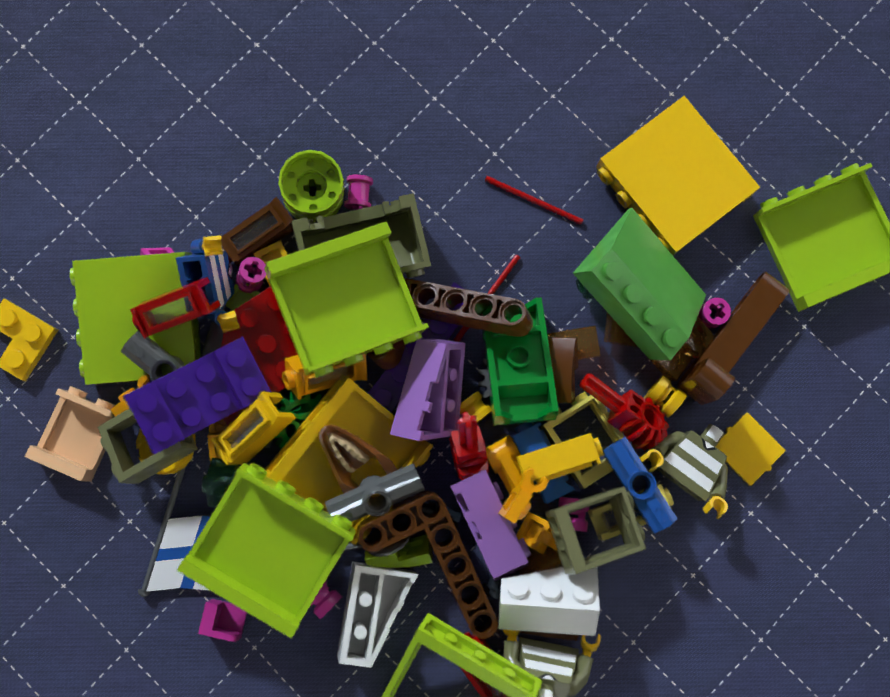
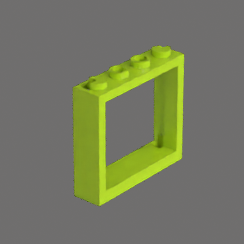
M428 613L415 633L382 697H396L395 694L422 644L509 697H537L542 680Z

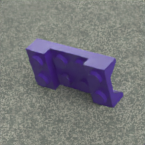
M241 337L122 397L141 428L152 454H157L207 426L251 405L262 391L271 392L247 343Z

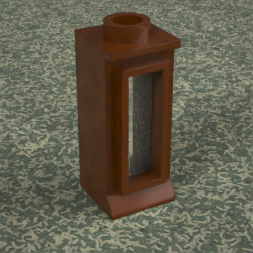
M277 196L265 207L221 236L222 251H226L229 264L234 262L239 268L244 259L255 257L253 253L283 239L293 232V218Z

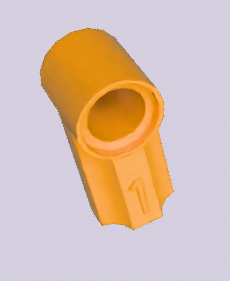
M510 435L486 447V454L489 465L495 474L498 473L510 495L514 487L519 485L522 474L516 459L521 454Z

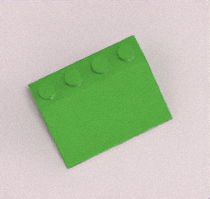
M629 208L573 272L576 278L649 360H671L690 337L706 297L703 290L633 208Z

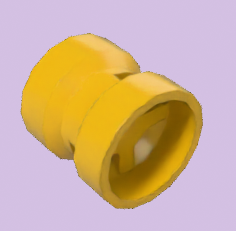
M662 375L649 389L644 398L650 397L653 404H659L660 411L669 418L684 402L687 394L680 388L675 389L671 386V381Z

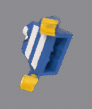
M218 235L195 239L190 245V251L194 255L176 258L181 285L185 286L208 277L210 283L202 287L208 303L219 300L221 306L205 316L217 325H220L223 333L240 329L235 311H224L227 301L234 294V284L231 275L233 272L232 265L229 264L226 251H222V237ZM188 296L184 297L187 312L193 311L194 309Z

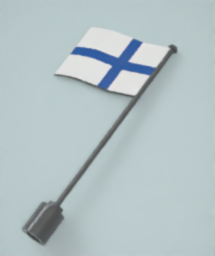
M211 322L201 357L221 348L224 333L221 326L214 322ZM185 468L177 473L142 589H138V594L141 597H147L150 591L176 588L209 590L177 571L182 560L188 555L211 517L200 515L170 519Z

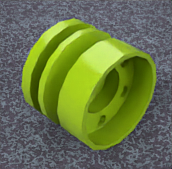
M316 150L297 152L286 160L280 170L278 184L285 207L296 219L305 217L308 220L313 219V222H316V217L336 215L343 205L344 179L341 168L336 161L324 152ZM316 186V196L312 197L309 194L310 187Z

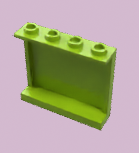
M858 163L850 165L840 171L842 175L832 178L831 174L814 181L815 186L805 189L804 186L797 187L787 193V198L778 201L777 197L766 200L760 204L761 209L753 215L786 287L790 289L789 294L798 312L890 274V222L865 173L873 167L871 163L859 167Z
M387 221L266 262L264 270L306 376L313 373L316 378L327 375L334 371L332 366L342 362L345 363L346 367L363 361L362 355L374 351L376 356L393 349V343L401 340L404 341L405 345L421 339V333L429 328L427 323L422 325L388 239L391 230Z
M191 252L72 261L73 268L70 269V281L72 286H75L76 298L73 300V311L79 321L76 341L78 347H81L82 350L79 371L81 377L85 379V385L138 381L141 376L147 374L120 352L129 338L138 331L133 324V315L130 309L146 300L182 287L176 258L192 255ZM184 297L152 309L157 323L159 324L187 313ZM198 318L148 336L170 355L179 357L184 362V365L201 358ZM163 363L161 366L164 376L174 371L169 364Z
M243 463L236 471V476L190 552L182 560L177 571L292 639L308 608L346 546L352 541L356 529L351 527L352 522L339 514L332 516L324 511V506L311 497L304 499L295 493L296 489L289 483L279 480L277 483L267 477V471L254 463H250V465Z

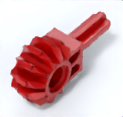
M590 373L586 374L581 380L580 387L610 409L607 422L623 433L627 440L632 442L635 449L642 448L644 451L652 449L668 436L666 430L669 428V424L664 419L666 414L660 411L659 404H653L650 397L645 399L632 389L620 396Z
M468 412L462 413V418L457 420L458 430L450 432L451 436L449 438L453 462L458 477L461 480H465L484 470L487 473L489 472L486 447L479 425H477V418L475 415L469 416Z

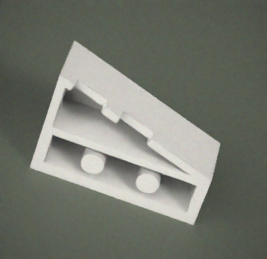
M352 562L337 652L339 664L372 668L390 632V627L418 576L415 571L375 567L365 563Z
M560 567L501 578L498 629L596 636L600 613L597 567L578 574H565L564 568Z

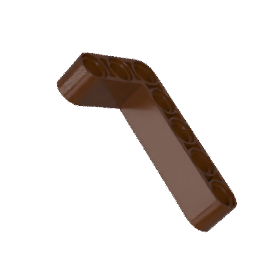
M764 271L731 312L729 319L722 324L681 378L677 387L700 405L719 400L735 380V377L729 372L786 298L790 289Z
M404 278L421 318L515 337L527 335L533 327L531 314L525 304L518 299ZM435 298L432 303L426 305L429 299ZM463 303L461 308L453 310L457 304ZM492 309L488 315L481 316L485 310ZM522 314L518 321L510 322L513 316ZM401 340L393 343V349L381 356H376L374 351L366 354L380 368L390 370L399 364L406 345Z
M433 491L420 492L391 506L384 515L370 516L359 523L356 531L359 544L363 549L370 552L379 551L420 530H424L470 631L480 639L490 638L494 635L498 626L497 618L447 507ZM430 499L436 500L437 508L432 514L422 513L421 509L425 501ZM397 514H407L409 520L404 527L396 528L393 526V518ZM375 527L380 530L378 539L372 542L366 541L363 538V533L366 529ZM442 528L449 529L450 536L445 542L435 541V534L438 530ZM455 557H461L463 560L461 567L455 571L449 570V561ZM474 586L475 593L472 597L467 599L461 597V592L465 587ZM482 614L488 615L486 624L480 627L474 626L476 617Z

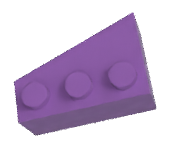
M419 339L416 341L390 435L423 441L451 436L450 432L458 430L457 420L460 418L465 343L441 339Z
M484 470L452 485L451 488L494 582L527 567V557L531 556L524 538L517 539L513 530L518 527L517 524L498 514L502 508L500 500L504 499L497 482H491L487 471Z

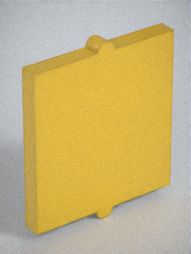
M748 412L732 427L726 428V433L716 445V448L727 456L725 462L749 486H752L765 471H771V465L786 451Z

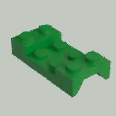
M542 297L534 298L525 304L533 319V327L527 335L515 337L482 330L483 340L485 341L494 425L550 421L557 418L559 409ZM492 309L485 310L481 316L488 315ZM522 314L513 316L510 322L518 321Z

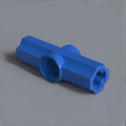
M623 437L603 450L604 457L620 480L622 487L625 486L626 492L632 496L635 506L652 533L655 534L672 525L677 520L676 515L658 489L655 477L646 470L627 438ZM637 476H641L646 482V488L640 494L636 493L632 487V482Z

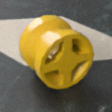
M477 391L461 403L460 415L464 412H468L469 416L475 415L478 423L492 412V408L490 405L483 403L482 395Z

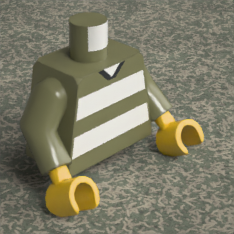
M708 424L701 436L692 430L685 433L681 431L670 433L661 443L639 458L641 462L646 459L651 462L652 468L649 472L657 470L697 501L706 502L709 498V501L703 507L705 513H708L713 507L717 511L716 519H719L727 511L728 505L725 501L728 467L725 464L727 456L716 448V445L724 436V432L718 427Z
M502 629L508 636L507 641H504L503 657L542 680L537 697H574L586 686L594 660L591 658L592 652L598 649L601 642L599 633L595 644L587 643L585 640L586 635H582L580 646L583 651L582 654H578L579 649L523 637H520L518 642L517 635L520 631Z

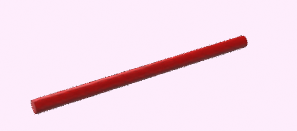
M489 176L485 178L486 182L580 225L584 220Z
M516 254L488 294L494 295L519 261L520 256ZM463 326L453 341L459 342L470 327Z

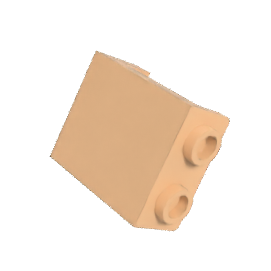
M72 386L69 387L68 391L58 388L55 394L59 395L60 398L37 446H29L25 457L79 481L91 482L105 453V449L101 444L102 437L98 427L115 417L110 410L115 404L100 398L95 403L86 399L87 392Z

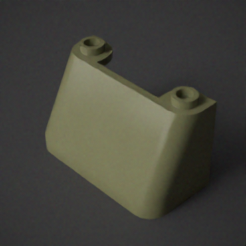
M414 193L399 196V200L390 202L391 205H389V201H385L376 206L327 217L319 216L316 217V222H313V219L308 220L307 217L292 220V228L298 251L387 221L391 230L388 239L402 274H406L407 279L425 275L424 269L431 266Z

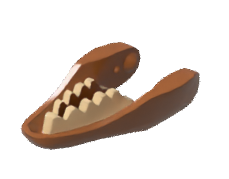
M333 424L327 425L319 431L321 446L343 494L359 487L352 479V472L360 468L371 458L377 459L387 474L397 471L396 466L389 458L354 434Z

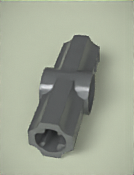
M139 330L129 338L120 351L149 374L152 381L164 376L161 371L163 363L171 365L174 371L185 366L179 357L170 355L151 338H143Z
M413 463L383 477L368 476L363 479L358 488L325 501L329 514L335 516V514L342 515L352 522L366 515H384L391 508V504L424 491L425 488ZM374 494H380L379 496L374 498L370 497Z

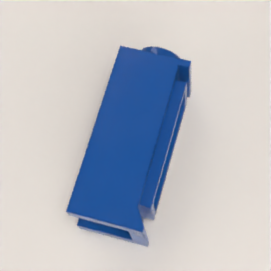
M527 422L514 429L516 435L511 438L521 455L551 446L544 430L539 431L538 429L541 426L540 422L534 426L531 422ZM567 475L548 481L547 487L539 492L544 503L548 504L575 490L574 487L566 483L569 480Z

